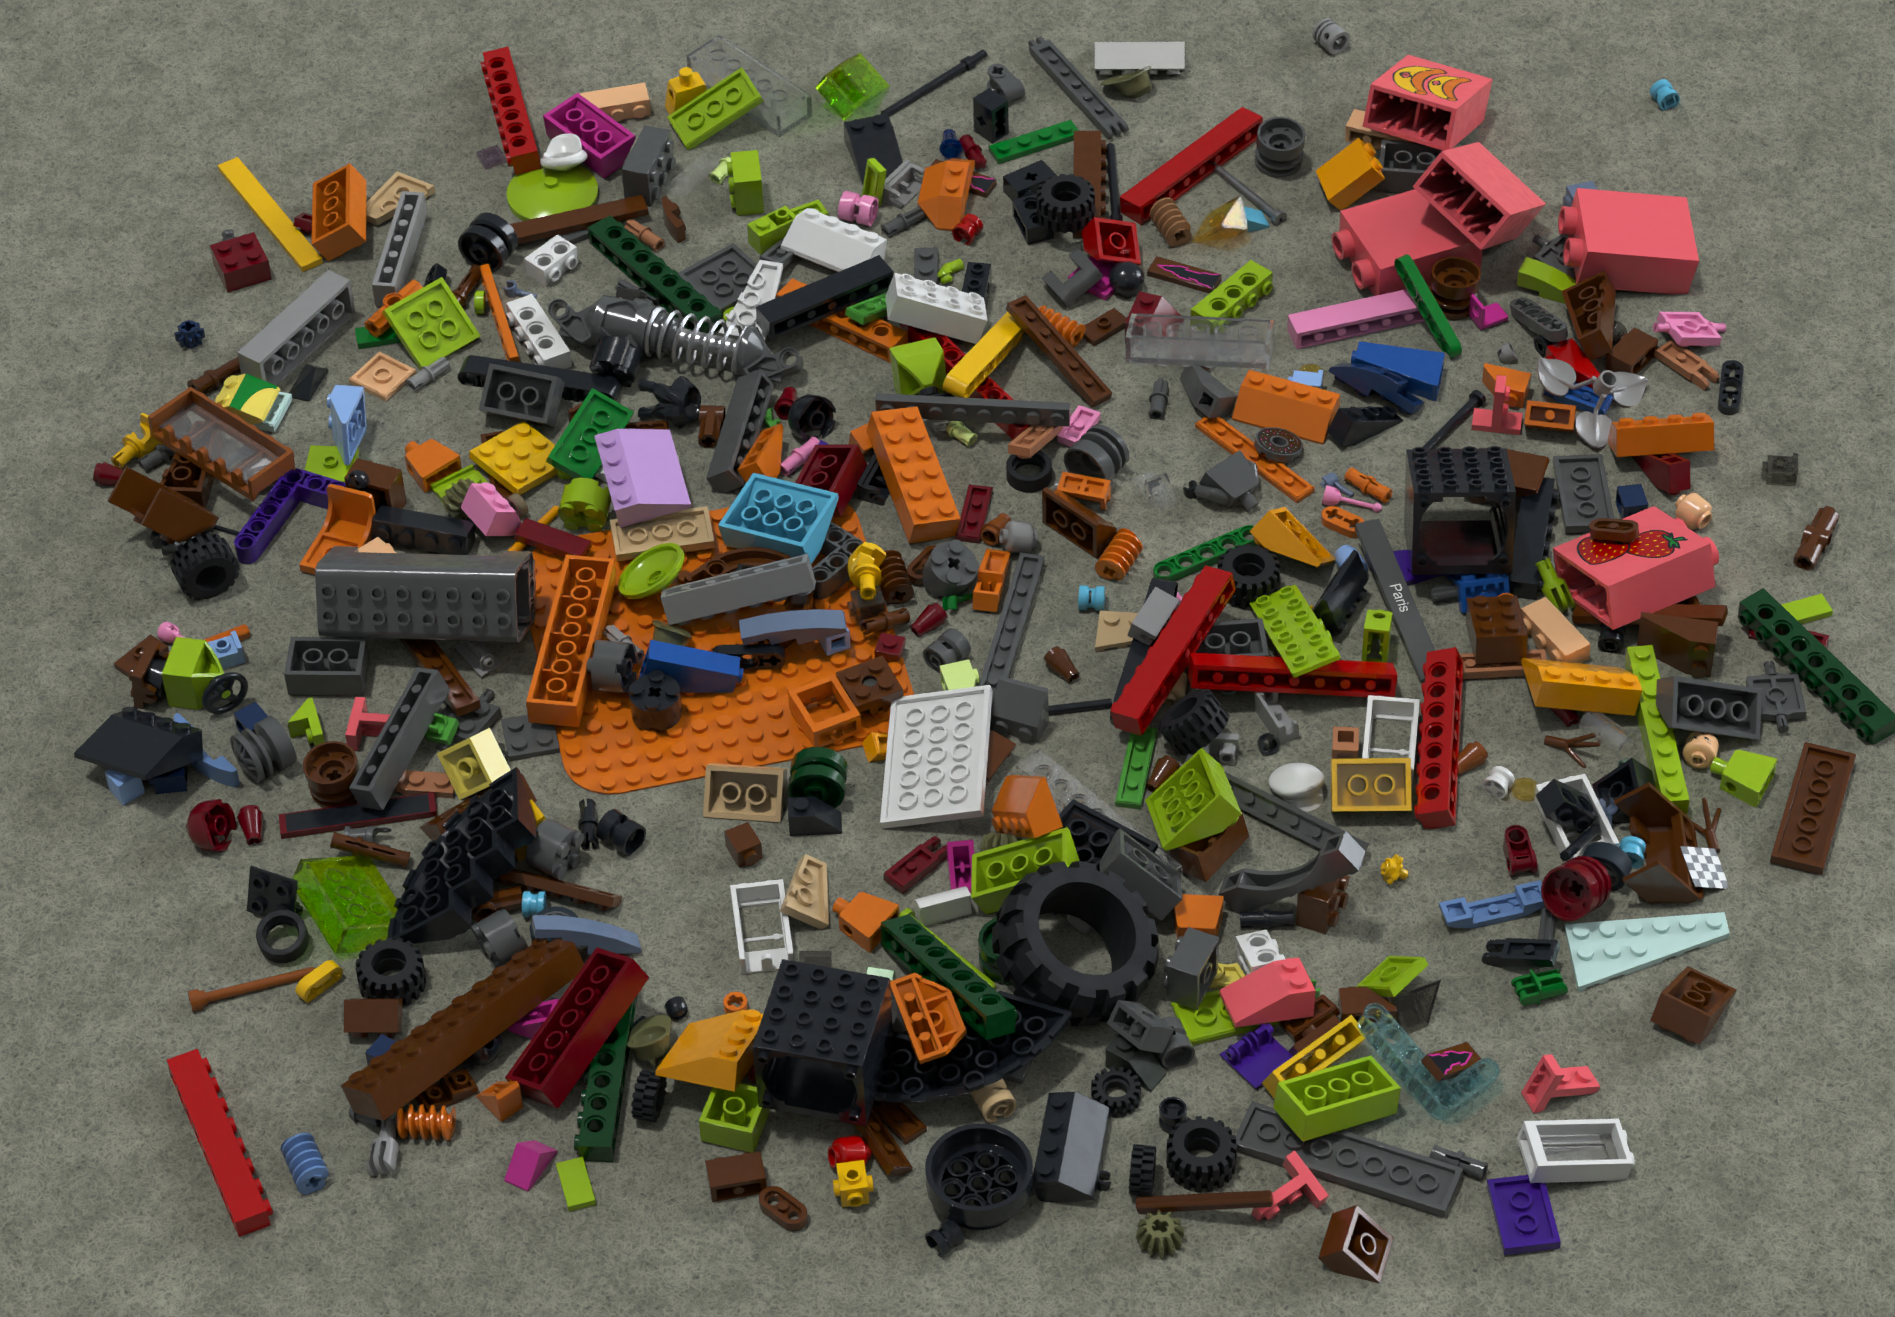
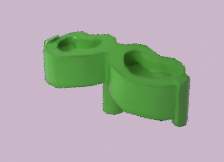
M767 408L764 416L766 429L781 423L780 418L772 420L771 412H773V408Z

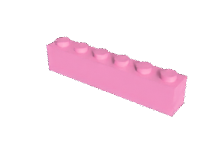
M1405 289L1289 314L1287 331L1296 349L1424 322L1425 320L1409 292Z

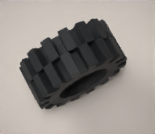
M1115 1066L1110 1067V1072H1107L1106 1068L1101 1070V1075L1097 1073L1095 1080L1092 1079L1091 1099L1108 1106L1111 1110L1112 1118H1117V1113H1121V1116L1125 1117L1126 1111L1131 1114L1134 1112V1107L1138 1108L1141 1084L1138 1082L1137 1075L1133 1076V1071L1129 1069L1125 1073L1124 1067H1119V1071H1115ZM1111 1087H1120L1126 1091V1094L1121 1097H1111L1105 1092Z
M640 1071L637 1083L634 1086L635 1092L632 1095V1118L657 1122L660 1111H662V1105L665 1102L666 1077L656 1076L653 1071Z
M1133 1144L1130 1163L1129 1195L1152 1196L1156 1168V1146Z

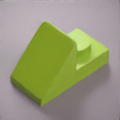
M313 697L307 698L290 718L288 728L290 738L306 734L308 744L314 743L315 747L324 743V737Z

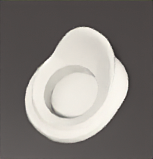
M571 133L561 134L551 140L547 151L540 160V164L548 169L567 171L585 161L587 153L582 150L581 141L577 135Z
M1289 763L1280 766L1272 772L1269 777V786L1274 793L1286 802L1309 812L1315 810L1323 803L1324 797L1321 787L1324 784L1325 777L1313 765Z

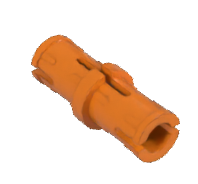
M1353 467L1347 470L1344 481L1356 486L1361 490V493L1369 494L1384 504L1392 497L1393 490L1377 482L1373 476L1364 475Z

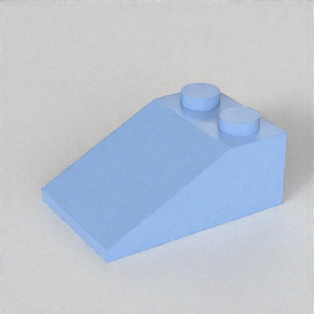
M335 385L332 393L327 396V408H331L328 426L329 429H332L333 440L344 464L350 465L367 427L364 387Z

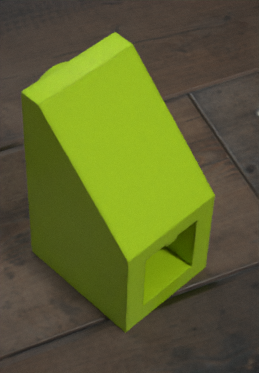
M784 206L748 223V243L762 255L781 239L785 238L796 215L787 206Z

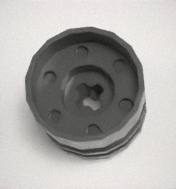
M1272 117L1265 120L1259 126L1254 161L1261 173L1270 177L1280 178L1293 175L1301 168L1305 131L1299 122L1286 117Z
M1098 424L1091 426L1081 436L1080 440L1076 441L1064 454V464L1069 473L1111 480L1113 475L1118 473L1129 460V450L1121 436L1113 429Z
M271 715L254 724V733L246 728L241 731V734L237 733L230 737L231 747L237 762L244 772L253 778L252 781L256 784L263 781L264 777L272 776L273 767L281 771L297 760L295 749L287 732L276 718Z

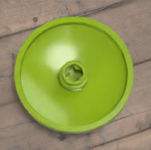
M541 165L542 169L515 175L507 187L508 206L511 212L522 221L596 205L599 195L595 177L581 165H577L567 171L552 170Z

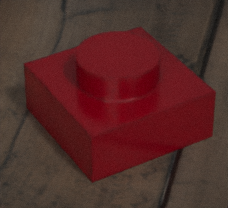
M304 212L300 213L295 217L293 226L300 228L302 232L312 233V215Z
M881 633L874 650L875 658L883 655L885 660L899 662L906 645V637Z

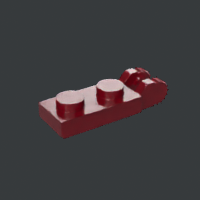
M937 836L931 837V839H928L923 844H919L884 872V881L903 894L947 858V845L933 853L940 846L941 839Z

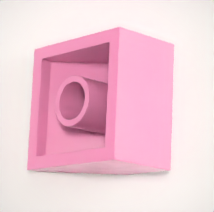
M490 483L470 484L460 508L485 536H514V533L522 523L516 511L509 505V502Z

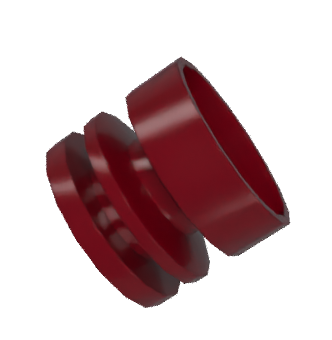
M1577 856L1550 870L1544 877L1541 886L1542 900L1546 908L1555 917L1564 921H1575L1601 907L1609 899L1611 878L1606 868L1598 860L1589 856Z

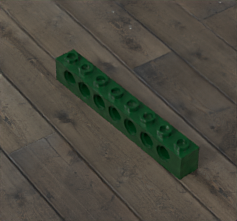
M608 216L588 227L589 243L637 286L644 288L646 293L659 299V305L664 307L669 314L678 310L683 318L693 313L698 321L705 316L709 317L713 324L720 319L722 320V312L717 306L714 307L703 294L698 293L693 288L691 283L682 279L676 270H672L662 258H658L647 245L642 244L635 234H631L626 230L621 222H617L612 216ZM689 318L684 325L686 329L694 330L693 318ZM704 321L699 328V332L709 333V324L707 321ZM719 324L714 332L721 329L722 324Z
M1764 588L1739 602L1738 619L1740 623L1752 630L1756 638L1761 643H1764L1776 658L1781 659L1793 674H1798L1799 678L1805 682L1807 688L1814 691L1827 707H1831L1839 715L1843 723L1849 724L1861 740H1866L1873 746L1895 733V713Z
M910 914L881 922V946L911 973H917L922 978L951 990L961 1018L985 1040L1015 1032L1016 1008L951 952L947 946L925 929L921 923L917 922Z
M638 995L592 1059L590 1068L585 1069L584 1083L587 1084V1089L581 1092V1106H584L583 1112L578 1113L577 1119L580 1134H575L574 1151H579V1157H583L584 1161L613 1162L630 1051V1048L627 1046L629 1029H632V1024L634 1023Z

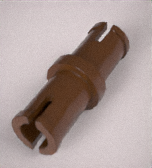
M906 608L889 613L883 611L878 616L862 619L860 621L861 632L864 631V635L880 630L886 632L894 626L909 623L910 614Z

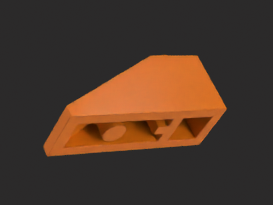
M781 423L761 431L739 466L738 472L746 483L753 473L773 478L778 477L781 468L783 426Z

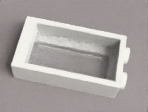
M1619 1119L1524 1121L1517 1137L1530 1183L1627 1179L1635 1163L1634 1155L1629 1151L1627 1145L1626 1131L1622 1129Z

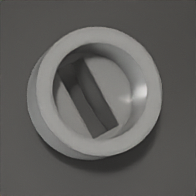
M1510 342L1498 349L1497 355L1501 362L1510 363L1517 360L1516 352Z

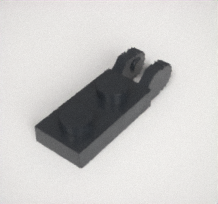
M1490 939L1486 944V949L1489 952L1484 953L1482 962L1483 964L1500 967L1501 965L1554 967L1560 945L1557 940Z

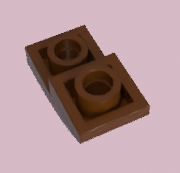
M666 196L662 197L664 223L673 239L680 243L686 240V226L683 220L679 218L681 214L680 208Z
M467 1069L444 1075L439 1084L428 1087L416 1096L415 1100L419 1106L424 1104L425 1112H429L431 1105H435L436 1112H438L443 1105L449 1107L472 1096L478 1091V1087Z

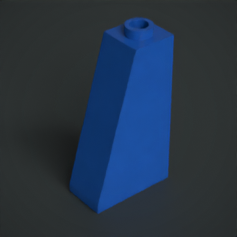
M1359 341L1357 351H1352L1351 363L1373 365L1393 372L1409 381L1405 390L1411 394L1431 401H1437L1444 369L1445 353Z
M650 640L639 678L653 670H661L664 674L673 677L678 682L681 693H733L736 683H741L743 668H739L740 657Z

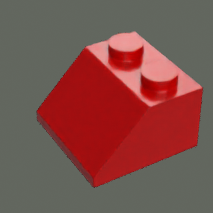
M1094 217L1082 229L1084 251L1097 261L1110 263L1129 261L1138 266L1141 265L1135 222Z

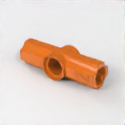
M412 280L398 293H390L383 298V306L364 322L365 328L372 336L378 338L391 327L382 313L383 310L423 288L420 283Z

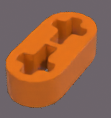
M1336 506L1326 507L1321 513V523L1323 526L1349 538H1358L1354 526L1356 523L1365 522L1361 517Z

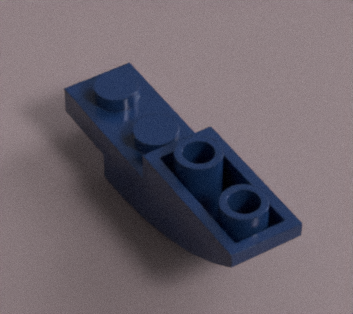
M1339 363L1329 369V372L1334 375L1337 381L1349 384L1357 394L1368 397L1378 392L1380 398L1392 401L1398 405L1397 408L1406 414H1413L1419 411L1424 404V401L1405 390L1409 383L1408 380L1386 369L1362 363Z

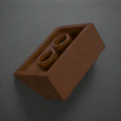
M1046 487L1042 489V523L1094 558H1099L1116 535L1117 528L1111 522H1107L1093 510L1086 508L1075 498L1068 496L1064 492Z

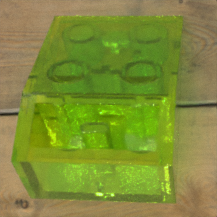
M860 52L824 75L815 88L839 116L846 121L890 85Z

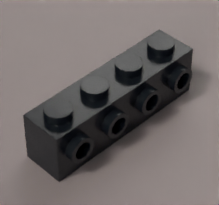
M381 505L372 518V540L379 537L385 543L404 546L407 549H421L430 553L468 555L475 543V523L473 521Z

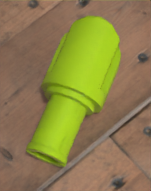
M1547 558L1536 563L1535 565L1544 582L1543 588H1541L1544 597L1560 612L1567 611L1568 607L1570 609L1575 608L1576 604L1565 579L1558 578L1551 559Z

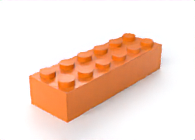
M918 407L871 412L866 431L908 542L916 543L956 536L961 518Z

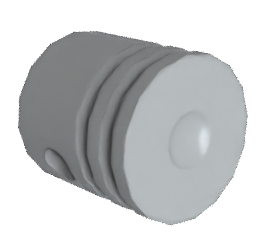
M1330 18L1320 21L1313 31V39L1332 55L1344 50L1350 42L1349 33Z

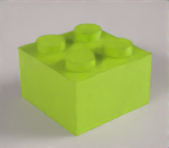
M758 150L730 152L731 162H727L728 176H732L728 177L729 193H734L730 195L731 208H736L737 216L764 213Z
M740 1083L735 1092L713 1087L699 1119L701 1141L753 1153L771 1111L768 1108L758 1107L757 1087Z

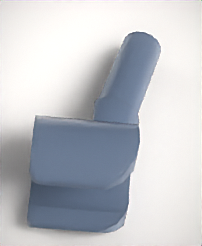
M513 280L506 282L508 288H503L507 297H524L533 294L535 299L537 297V294L518 289L516 282Z
M1328 473L1322 477V480H1324L1320 483L1322 487L1326 485L1335 487L1350 498L1354 495L1352 491L1339 483L1335 473Z
M1610 797V805L1606 808V802L1601 798L1599 803L1612 827L1613 814L1617 812L1618 807Z

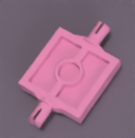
M1659 312L1656 319L1659 323L1655 322L1653 324V331L1655 333H1668L1675 340V343L1682 347L1719 346L1722 337L1718 333L1726 331L1724 323L1710 322L1700 312Z

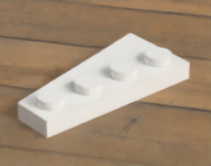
M759 260L747 282L743 293L741 292L737 299V304L727 317V327L735 322L739 323L742 329L747 325L758 327L766 342L767 335L757 325L756 306L776 298L783 271V263ZM723 326L721 327L718 336H724ZM734 327L729 334V338L738 340V328Z

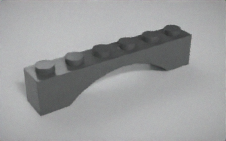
M1345 830L1325 838L1319 853L1309 862L1299 867L1282 871H1260L1244 868L1226 875L1218 895L1224 896V901L1238 914H1240V911H1254L1261 906L1273 904L1278 900L1292 897L1302 891L1314 889L1319 885L1333 882L1349 874H1355L1362 866V860L1366 851Z

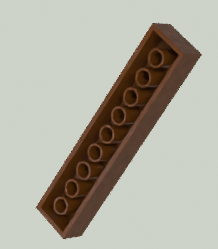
M536 938L532 941L531 946L524 951L514 954L512 960L505 965L495 968L492 974L485 980L476 982L466 994L454 998L451 1002L452 1004L447 1008L434 1013L431 1019L424 1025L412 1029L411 1034L405 1039L393 1043L390 1046V1050L373 1058L367 1067L351 1074L348 1078L349 1080L343 1083L341 1088L353 1112L384 1121L572 981L584 966L575 943L555 938Z

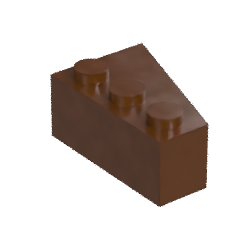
M1243 813L1234 825L1228 826L1223 832L1168 850L1173 868L1207 882L1249 837Z

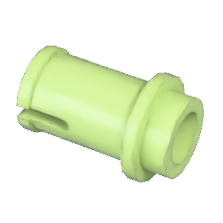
M730 157L722 158L719 161V165L709 174L710 181L720 185L728 176L727 162H731Z
M951 421L946 428L949 437H955L967 447H970L977 441L978 435L963 426L962 421Z

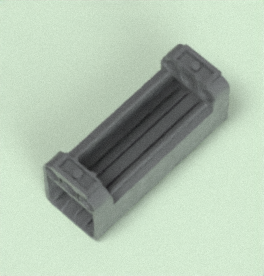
M333 546L317 563L315 570L317 623L320 637L519 643L532 627L535 620V609L537 608L535 559H533V553L529 551H506L502 556L371 553L359 552L358 547Z

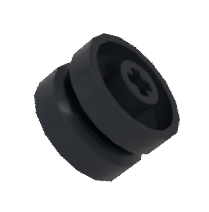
M489 212L477 215L458 240V249L462 257L471 266L489 264L491 272L498 271L518 245V237L514 228L505 219Z

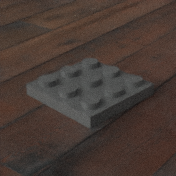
M733 243L678 272V274L686 282L691 283L693 288L698 293L703 294L714 307L717 306L723 315L725 310L735 307L738 297L745 290L747 282L757 264Z

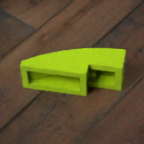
M1528 257L1525 258L1518 271L1517 286L1539 291V297L1563 304L1566 303L1561 291L1576 284L1575 279L1562 271Z

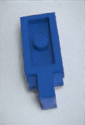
M1587 386L1576 390L1569 389L1567 394L1562 397L1552 395L1544 389V395L1552 397L1553 400L1565 405H1574L1579 410L1593 413L1600 396L1594 393L1592 388ZM1609 394L1603 400L1598 415L1606 414L1612 404V395Z

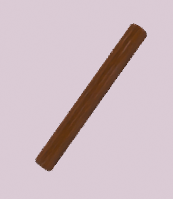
M1270 1190L1143 1196L1136 1198L1138 1213H1157L1158 1209L1160 1212H1181L1273 1206V1194Z

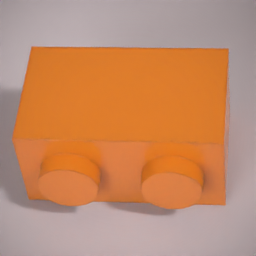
M1527 400L1524 426L1574 433L1577 408L1574 405Z

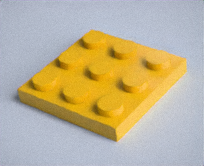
M525 421L469 451V458L513 494L521 495L557 475V468L546 462L555 444Z

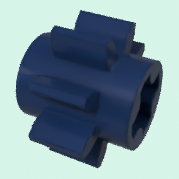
M192 320L182 322L178 325V331L174 332L176 342H180L181 348L193 349V347L202 345V339L205 338L204 328H200L199 322L196 323Z

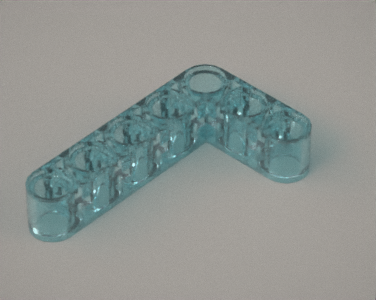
M1371 1003L1366 1006L1358 1020L1357 1025L1361 1034L1435 1119L1445 1120L1450 1118L1489 1090L1499 1076L1500 1068L1497 1062L1490 1058H1483L1448 1082L1445 1079L1438 1082L1422 1064L1421 1060L1426 1055L1385 1007L1378 1003ZM1368 1017L1374 1018L1377 1023L1371 1022ZM1386 1038L1392 1039L1395 1044L1389 1043ZM1404 1059L1410 1060L1413 1065L1407 1064ZM1480 1072L1486 1073L1489 1078L1483 1077ZM1422 1080L1428 1081L1431 1086L1425 1085ZM1460 1086L1465 1087L1469 1092L1463 1091ZM1440 1101L1446 1102L1449 1107L1443 1106Z

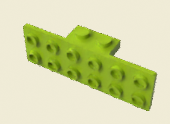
M1297 585L1285 586L1277 592L1260 596L1256 601L1250 602L1251 609L1257 619H1263L1265 632L1294 678L1341 659L1340 653L1334 646L1330 632L1326 631L1321 618L1317 619Z

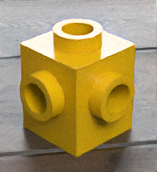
M864 1160L837 1163V1180H833V1190L835 1197L840 1196L841 1206L858 1207L863 1204H870L869 1192H874L872 1175H866Z

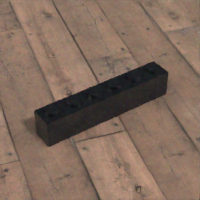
M880 255L756 306L757 325L770 340H774L845 310L849 306L887 292L894 276V271Z
M1543 477L1537 494L1522 496L1514 540L1513 574L1508 576L1509 592L1518 598L1536 600L1537 593L1542 592L1541 588H1543L1544 582L1535 564L1545 560L1543 556L1548 557L1550 542L1546 541V538L1551 539L1553 524H1549V521H1554L1556 507L1551 505L1552 503L1557 504L1559 490L1554 489V478Z

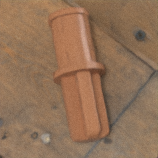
M628 220L624 228L631 234H635L640 242H643L655 252L664 247V239L654 234L650 227H644L635 220Z

